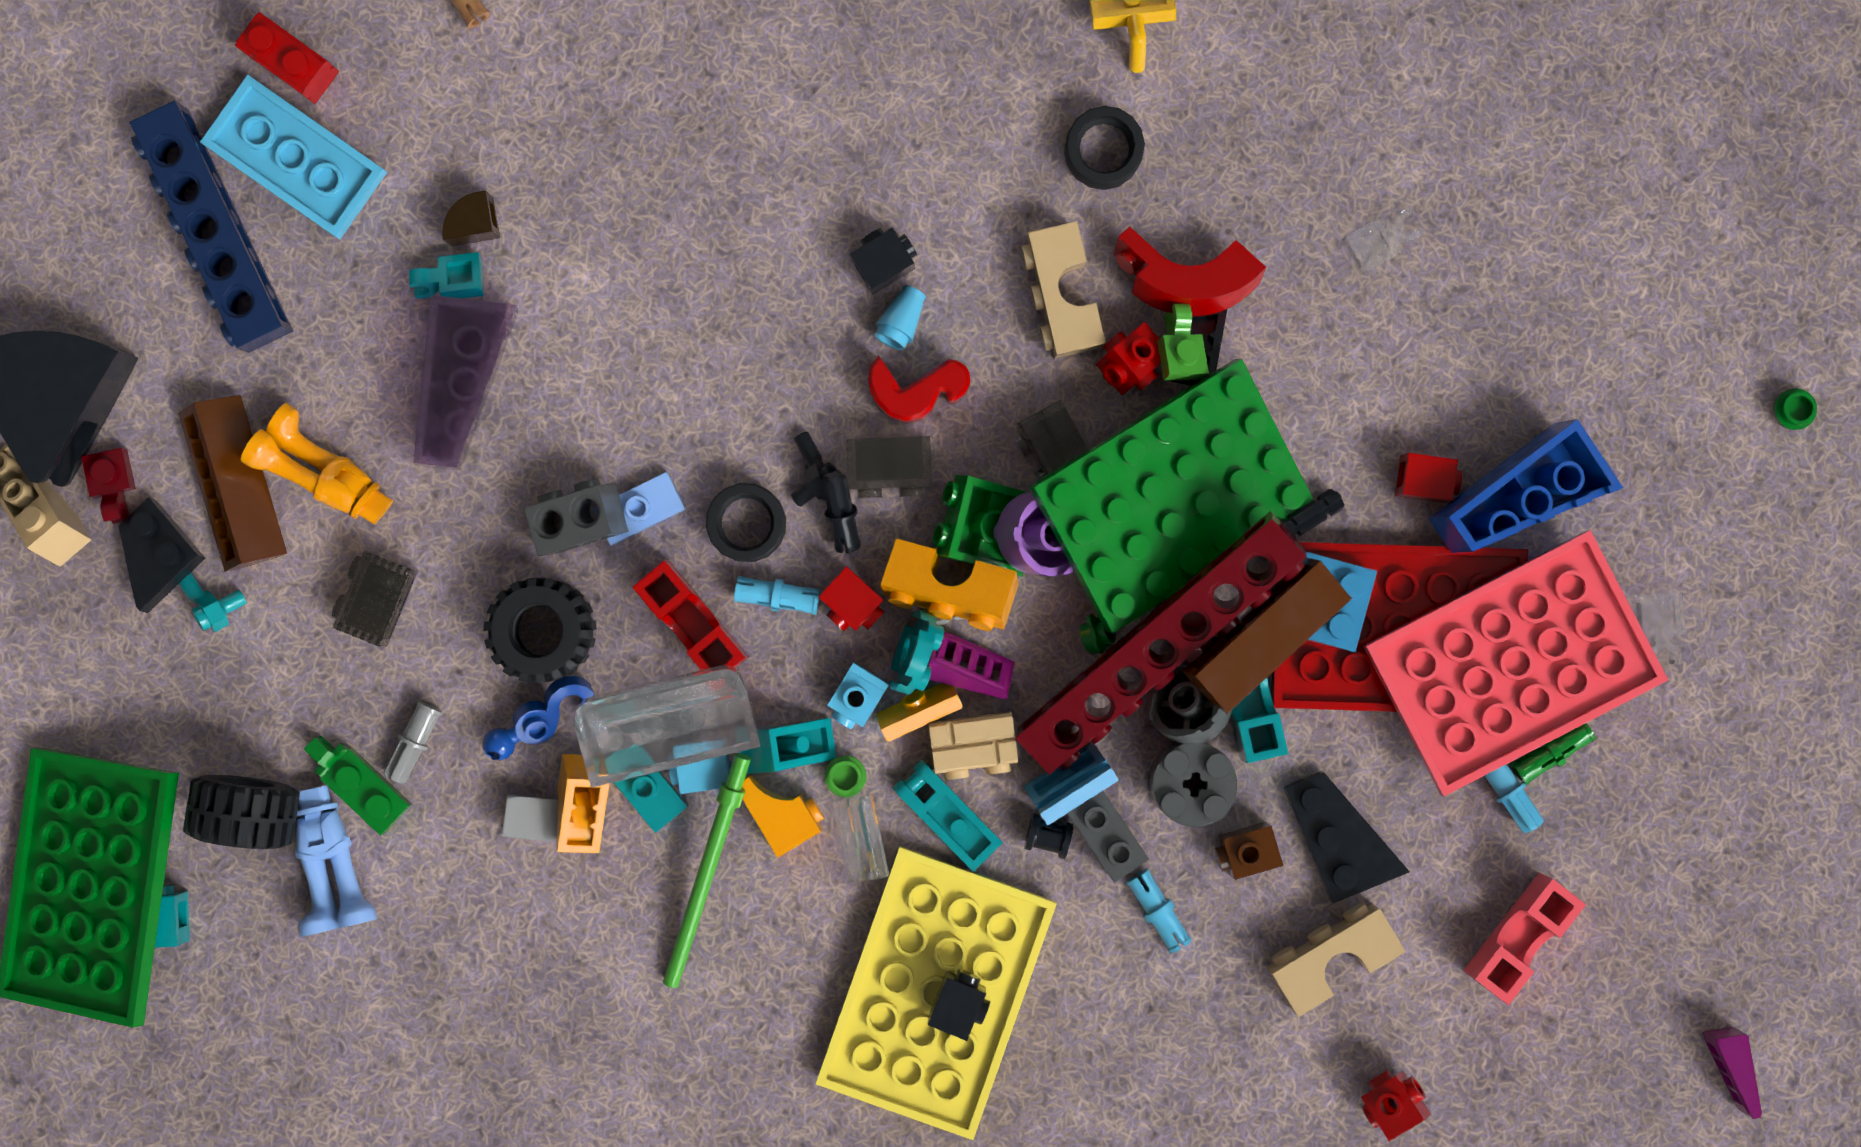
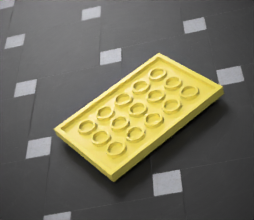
M899 846L817 1077L816 1085L974 1140L1057 902ZM958 969L968 971L980 977V984L986 987L984 999L990 1001L989 1009L981 1025L974 1023L967 1041L927 1025L929 1012L946 971L954 974L957 973Z

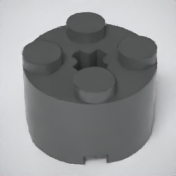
M1173 743L1156 757L1150 767L1148 776L1150 794L1157 807L1176 823L1189 827L1210 825L1224 818L1234 803L1237 794V776L1234 767L1224 753L1207 743ZM1195 772L1196 777L1202 780V784L1194 788V793H1190V790L1183 786V781L1191 779L1192 773Z

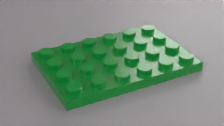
M1243 359L1232 360L1028 486L1105 630L1112 634L1168 599L1269 511H1272L1279 520L1283 519L1285 522L1288 520L1287 515L1314 500Z
M31 748L0 964L1 998L131 1028L144 1026L178 785V772L47 748Z

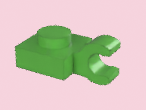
M1173 304V313L1164 314V323L1168 335H1163L1157 341L1164 381L1202 380L1209 374L1202 334H1190L1192 324L1190 304Z

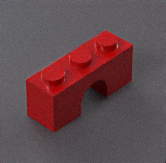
M664 560L632 587L655 616L662 620L680 639L687 649L686 653L713 685L719 683L750 657L671 561Z

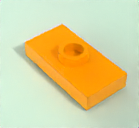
M941 683L925 691H913L911 694L903 697L901 702L875 714L886 741L890 742L962 709L961 707L963 706L954 686Z

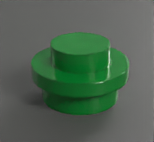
M1794 388L1782 392L1776 398L1773 412L1776 421L1782 427L1789 430H1800L1808 427L1814 421L1817 414V404L1809 392Z

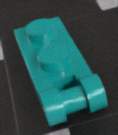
M921 758L913 766L915 771L905 781L900 779L892 789L974 872L1003 844V841ZM928 783L935 792L923 802L916 792Z

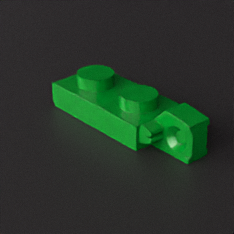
M321 735L314 737L304 748L320 764L314 770L321 777L320 780L380 836L384 835L412 805L409 800L353 748H348L343 743H339L334 748Z

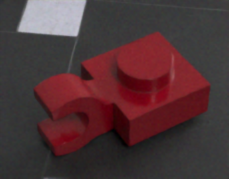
M121 447L82 456L89 497H102L100 510L103 521H112V524L123 522L129 516L124 492L136 489L128 450Z

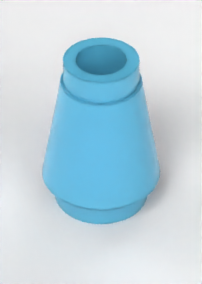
M905 285L875 323L877 327L874 334L875 337L883 344L896 350H904L907 344H911L922 311L923 302L926 298L925 294L914 287Z

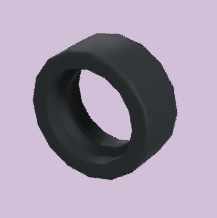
M1109 106L1092 108L1077 117L1068 131L1064 151L1067 167L1076 180L1089 188L1107 190L1120 187L1133 177L1141 164L1145 141L1142 129L1136 120L1122 109ZM1101 124L1113 125L1121 130L1127 138L1129 146L1128 157L1123 165L1114 171H1095L1087 166L1082 159L1080 152L1081 139L1086 131L1093 126Z
M738 483L723 489L712 500L706 515V530L711 543L722 555L738 562H756L769 557L780 546L786 533V515L781 502L769 490L756 484ZM742 498L761 502L768 510L771 518V529L767 537L760 544L753 547H739L731 543L725 536L722 528V517L726 508L734 501Z

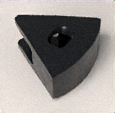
M23 331L0 335V434L29 481L40 484L50 479L54 485L60 487L68 486L72 482L82 464L81 457L86 456L132 373L138 357L106 344L61 332Z

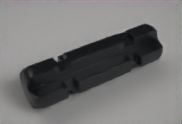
M1328 489L1317 497V502L1315 500L1287 515V521L1284 522L1283 519L1280 521L1295 538L1296 534L1302 536L1327 520V514L1332 517L1344 508L1345 504L1338 491Z

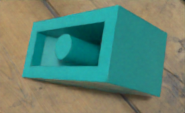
M831 718L770 726L736 733L739 753L751 757L747 774L776 772L837 758Z

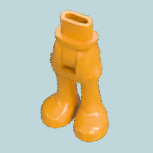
M284 403L271 418L266 431L260 429L249 440L242 452L241 462L251 468L267 470L290 480L312 493L315 500L321 501L333 509L349 513V516L354 519L361 516L375 525L390 508L393 500L379 492L380 485L376 482L373 483L370 477L356 466L350 458L333 454L304 437L298 430L299 412L290 404ZM281 450L312 465L313 467L320 470L321 474H317L314 471L304 467L303 465L288 457Z

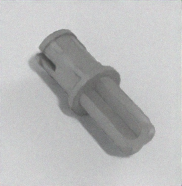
M423 701L417 702V707L404 732L397 734L399 742L384 770V775L394 782L405 784L408 781L422 751L428 750L429 746L426 742L438 717L442 714L440 709Z

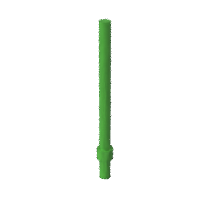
M735 753L727 781L721 783L716 798L719 806L663 979V984L671 988L679 987L735 808H740L745 794V789L742 786L751 757L742 753Z

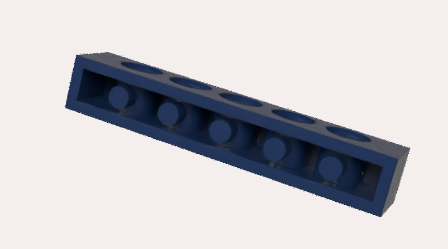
M174 100L130 121L135 136L131 137L133 146L143 160L147 159L153 171L149 175L151 184L160 197L165 196L171 209L167 212L168 220L176 233L179 235L183 234L189 247L184 250L186 258L191 267L196 272L200 271L206 283L202 287L204 296L213 309L218 308L224 323L220 324V329L228 344L250 353L294 332L206 146L200 143L202 137L189 110ZM179 146L180 155L178 159L168 164L167 154L169 150ZM193 183H197V195L192 200L185 201L184 192L186 188ZM214 220L216 225L214 234L207 239H203V226L208 221ZM232 257L233 269L228 275L222 277L219 272L220 264L224 259ZM249 294L251 306L247 312L239 314L237 311L238 300L242 296Z

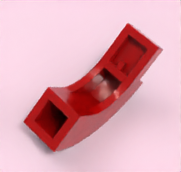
M1130 226L1118 236L1113 254L1118 265L1126 273L1136 276L1131 293L1149 306L1167 313H1173V304H1190L1192 316L1211 315L1231 308L1241 302L1259 286L1267 268L1237 240L1210 262L1195 266L1177 264L1158 253Z

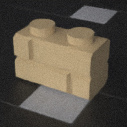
M1011 711L929 723L935 774L944 773L945 780L969 777V769L985 767L986 774L1010 772V764L1018 763Z

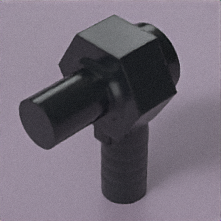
M803 432L797 435L794 441L806 461L804 471L805 484L791 493L793 501L800 507L815 496L817 499L826 500L822 478L825 474L838 471L833 464L829 462L824 464L822 462V456L809 432Z

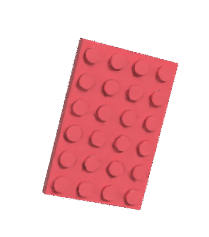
M1591 530L1574 536L1363 646L1441 796H1446L1668 681Z

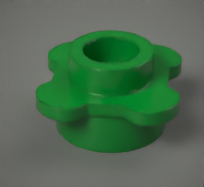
M1093 613L1089 614L1086 618L1087 622L1080 626L1082 643L1091 655L1104 653L1116 642V633L1107 632L1100 618H1096Z

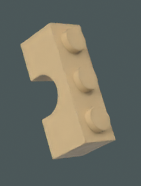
M1077 221L1028 232L1027 245H1022L1021 251L1026 270L1034 269L1037 285L1031 286V294L1035 310L1043 309L1047 324L1040 326L1045 351L1053 350L1054 359L1103 348L1106 342L1097 303L1083 306L1072 305L1063 299L1058 288L1059 279L1064 274L1084 268L1087 262Z
M1359 903L1344 912L1343 917L1345 920L1332 928L1329 924L1318 927L1307 936L1309 942L1297 949H1294L1293 946L1286 947L1271 958L1274 963L1266 968L1291 1010L1298 1017L1334 996L1325 980V968L1329 960L1340 953L1354 954L1361 966L1371 974L1406 952L1379 907L1373 903L1368 906L1365 903Z

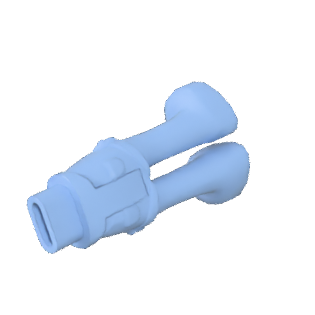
M328 786L299 791V811H297L296 817L301 818L296 820L297 845L295 855L296 858L301 859L311 895V911L298 923L299 937L378 919L375 907L363 897L351 861L349 847H351L352 843L338 813V803H331ZM325 859H330L340 898L339 911L330 886Z

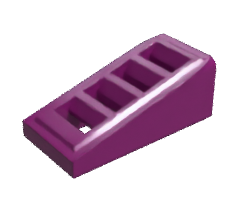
M944 632L939 649L932 651L929 667H931L929 680L1006 700L1015 662L960 637ZM944 657L952 659V662L945 660ZM960 661L968 663L967 669L959 666ZM976 665L984 667L983 675L975 673ZM992 669L1000 671L998 682L990 679Z
M1734 1027L1702 1032L1736 1107L1752 1119L1761 1118L1762 1110L1749 1036Z

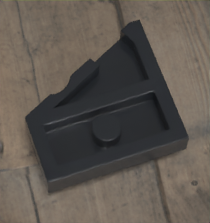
M150 497L118 525L134 601L139 611L149 613L206 559L164 508Z

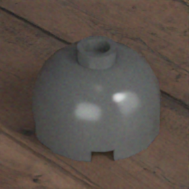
M1183 661L1173 670L1175 676L1166 686L1158 691L1152 688L1147 692L1146 713L1155 728L1175 743H1207L1224 730L1232 710L1228 714L1223 712L1203 695L1183 673L1182 670L1189 665L1186 661Z

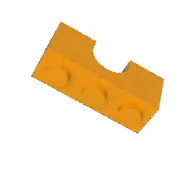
M896 538L881 581L884 595L889 598L888 601L891 604L905 609H912L913 605L929 609L928 613L944 620H952L953 616L969 620V625L984 631H992L993 627L1005 629L1019 585L1016 571L976 560L970 577L964 583L957 586H946L935 579L940 563L936 549Z

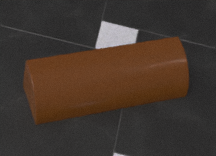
M241 395L194 402L180 411L178 415L224 572L252 566L287 554L263 470L251 468L241 462L242 452L253 437Z
M1305 558L1302 561L1305 564L1304 568L1295 577L1287 582L1281 579L1271 589L1272 594L1263 604L1256 609L1250 608L1245 612L1231 631L1222 637L1219 636L1198 659L1182 670L1201 693L1223 712L1228 714L1352 599L1321 560Z

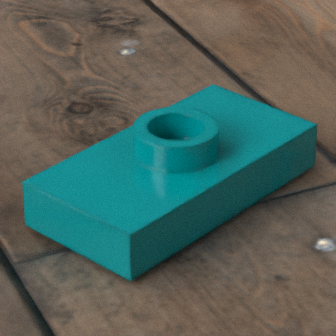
M637 742L606 766L609 778L654 833L658 832L689 806Z

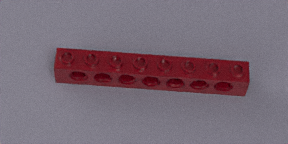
M1269 511L1018 727L1015 739L1049 775L1058 767L1062 770L1067 769L1081 755L1078 751L1089 741L1093 744L1098 743L1112 729L1110 723L1122 714L1126 718L1134 713L1143 703L1141 697L1152 688L1158 691L1166 686L1175 676L1173 670L1183 661L1190 664L1198 659L1207 649L1205 643L1215 634L1222 637L1231 631L1239 622L1237 616L1248 606L1256 609L1263 604L1272 594L1270 588L1282 578L1287 582L1295 577L1305 566L1302 562L1307 557L1305 548L1273 512ZM1264 556L1271 562V565L1267 571L1257 574L1251 572L1246 567L1247 562L1252 557ZM1222 584H1231L1236 587L1238 594L1232 600L1222 601L1215 596L1214 591ZM1189 612H1199L1205 617L1206 621L1198 628H1190L1182 622L1183 616ZM1165 639L1174 648L1166 655H1158L1151 650L1150 645L1155 640ZM1132 666L1137 668L1142 676L1134 682H1128L1123 680L1118 672L1124 667ZM1100 693L1105 695L1110 703L1104 708H1095L1089 704L1087 698L1092 694ZM1063 720H1070L1077 725L1079 730L1074 734L1067 735L1060 732L1056 724Z

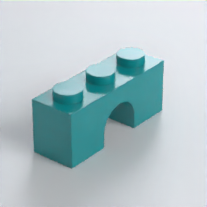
M1266 678L1232 709L1230 716L1240 760L1247 764L1289 754L1280 714L1274 708Z

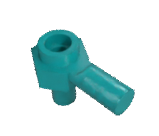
M192 572L179 583L189 601L197 605V607L191 609V612L202 631L211 628L215 633L228 626L227 614L247 604L245 597L239 589L219 600L216 599L211 592L203 591Z

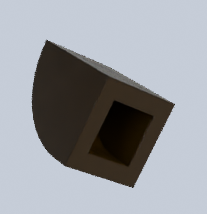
M484 190L470 193L453 204L445 217L442 229L443 240L450 246H458L500 238L494 198Z

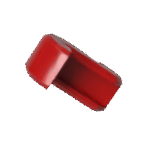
M878 355L870 365L868 385L876 405L890 419L908 424L922 421L933 411L941 394L947 396L949 404H956L964 398L970 386V373L963 363L948 359L901 390Z

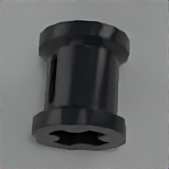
M1033 813L1024 849L1031 851L1034 847L1058 854V858L1065 860L1073 834L1074 823L1067 822L1065 825L1053 822L1047 825L1044 820L1040 819L1039 814Z

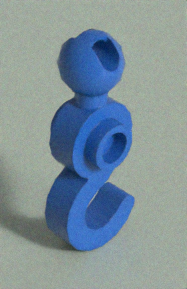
M575 675L564 676L555 680L548 686L544 695V702L529 701L522 704L513 715V726L508 730L495 728L484 736L482 748L485 754L492 760L501 761L513 754L515 744L519 741L528 744H540L547 741L556 731L560 717V703L569 695L580 696L579 708L584 718L591 717L596 709V697L591 684L584 678Z

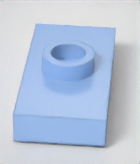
M668 472L619 495L629 532L607 538L610 546H614L687 510ZM596 506L592 509L597 517L598 507Z

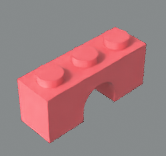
M1538 873L1463 971L1494 996L1509 1005L1534 973L1530 969V963L1538 949L1553 936L1561 938L1586 904L1553 878Z

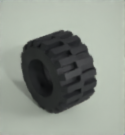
M527 578L525 581H517L510 584L511 588L508 590H502L496 596L498 599L496 604H490L487 613L491 615L489 621L484 622L483 631H488L489 639L484 641L486 648H491L494 653L491 656L496 665L501 664L504 667V673L509 676H516L519 678V681L545 683L555 681L577 671V667L581 663H585L590 656L587 653L590 648L594 647L596 638H593V630H597L596 621H592L590 614L593 610L590 604H586L582 599L584 595L580 591L572 589L570 584L548 578ZM537 605L551 607L560 617L563 626L560 644L553 652L546 655H536L528 651L522 644L519 636V624L522 616L529 608Z
M204 775L194 778L190 781L183 832L196 840L228 847L277 849L288 846L293 842L300 792L287 784L250 777Z

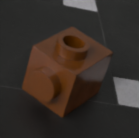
M1267 822L1218 835L1221 846L1214 849L1219 867L1222 872L1228 870L1229 875L1234 880L1283 866L1272 825Z

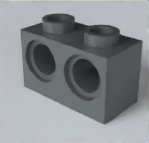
M591 479L575 484V492L564 496L562 490L537 496L538 504L524 508L537 556L561 553L629 532L616 484L600 485L598 479ZM592 501L598 507V516L595 520L590 514V504ZM556 512L559 514L561 518V527L559 531L555 528L553 523V518Z
M1101 791L1068 813L1114 883L1149 860L1104 791Z

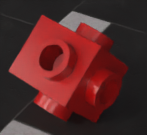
M1146 322L1141 324L1127 337L1120 331L1103 346L1107 354L1095 365L1103 373L1105 380L1115 387L1122 396L1134 386L1139 391H1142L1159 376L1154 370L1161 364L1157 343L1159 338Z
M1386 1070L1367 1082L1371 1090L1361 1096L1365 1103L1362 1106V1110L1366 1118L1374 1128H1381L1389 1142L1425 1121L1431 1115L1422 1101L1426 1098L1422 1087L1413 1076L1408 1078L1404 1071L1392 1077L1389 1070ZM1390 1098L1396 1101L1397 1106L1391 1102Z

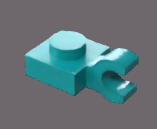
M479 252L437 257L438 268H415L409 270V286L414 287L416 299L430 298L438 291L443 301L484 296L483 264Z

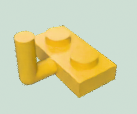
M1088 0L1093 30L1128 27L1130 38L1129 69L1134 73H1140L1145 69L1147 38L1144 24L1176 21L1175 0Z

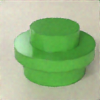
M839 756L833 759L827 766L825 782L829 790L837 796H854L863 789L866 783L865 767L860 760L853 756Z

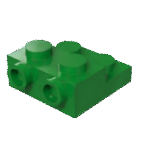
M955 475L954 482L949 481L943 491L942 502L943 505L948 506L944 522H939L936 525L932 536V543L934 546H937V555L974 565L976 560L1014 570L1017 572V576L1023 577V572L1018 571L1005 560L993 532L1006 505L1016 496L1025 493V491L968 475Z

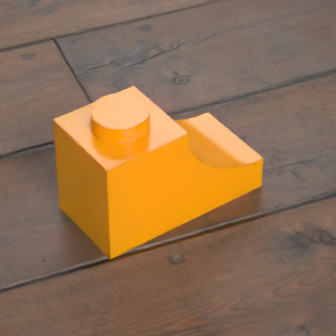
M562 754L557 788V852L599 853L610 783L605 758L602 755Z
M752 774L745 778L742 786L745 789L743 801L777 858L822 831L823 827L820 821L825 819L813 797L806 800L802 793L795 797L780 796L765 789Z

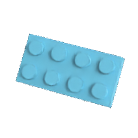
M249 75L245 77L200 141L204 146L338 239L343 237L388 173Z

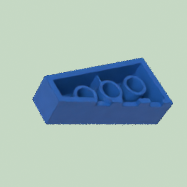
M1578 419L1556 422L1428 519L1451 553L1473 552L1516 534L1524 528L1554 518L1555 515L1592 502L1595 498L1618 491L1623 486Z

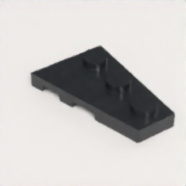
M1318 772L1284 786L1330 902L1333 904L1410 872L1324 772Z

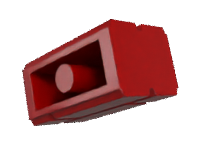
M260 12L253 17L235 44L244 54L313 104L318 102L339 72L326 59Z

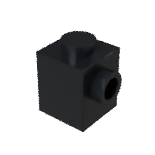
M879 228L869 233L860 241L863 246L850 254L851 261L872 295L913 271L915 263L912 258L917 256L908 237L905 234L898 237L893 228L886 232Z
M958 969L956 974L946 971L929 1012L927 1025L967 1041L974 1023L980 1025L983 1023L990 1006V1001L984 999L986 987L980 984L981 978L962 969Z

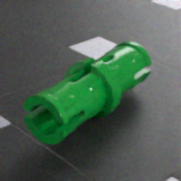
M1585 723L1511 762L1510 765L1520 781L1527 785L1555 765L1558 768L1564 765L1566 758L1595 741L1596 737L1589 725Z

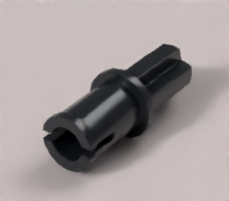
M833 471L832 473L825 474L822 478L827 504L824 515L826 520L831 523L836 552L843 553V544H845L846 553H851L861 547V540L858 536L855 521L858 510L856 505L851 502L847 477L840 471Z

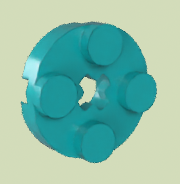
M915 610L911 617L918 619L914 627L905 625L897 643L891 665V670L897 671L898 677L897 682L890 680V688L907 695L911 694L915 689L924 691L931 675V667L927 665L932 650L937 651L939 649L945 631L943 626L937 625L935 615L921 610Z

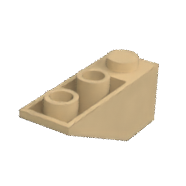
M5 444L0 449V503L26 548L61 567L92 539L75 512L48 481L38 484L32 483L27 479L8 445Z

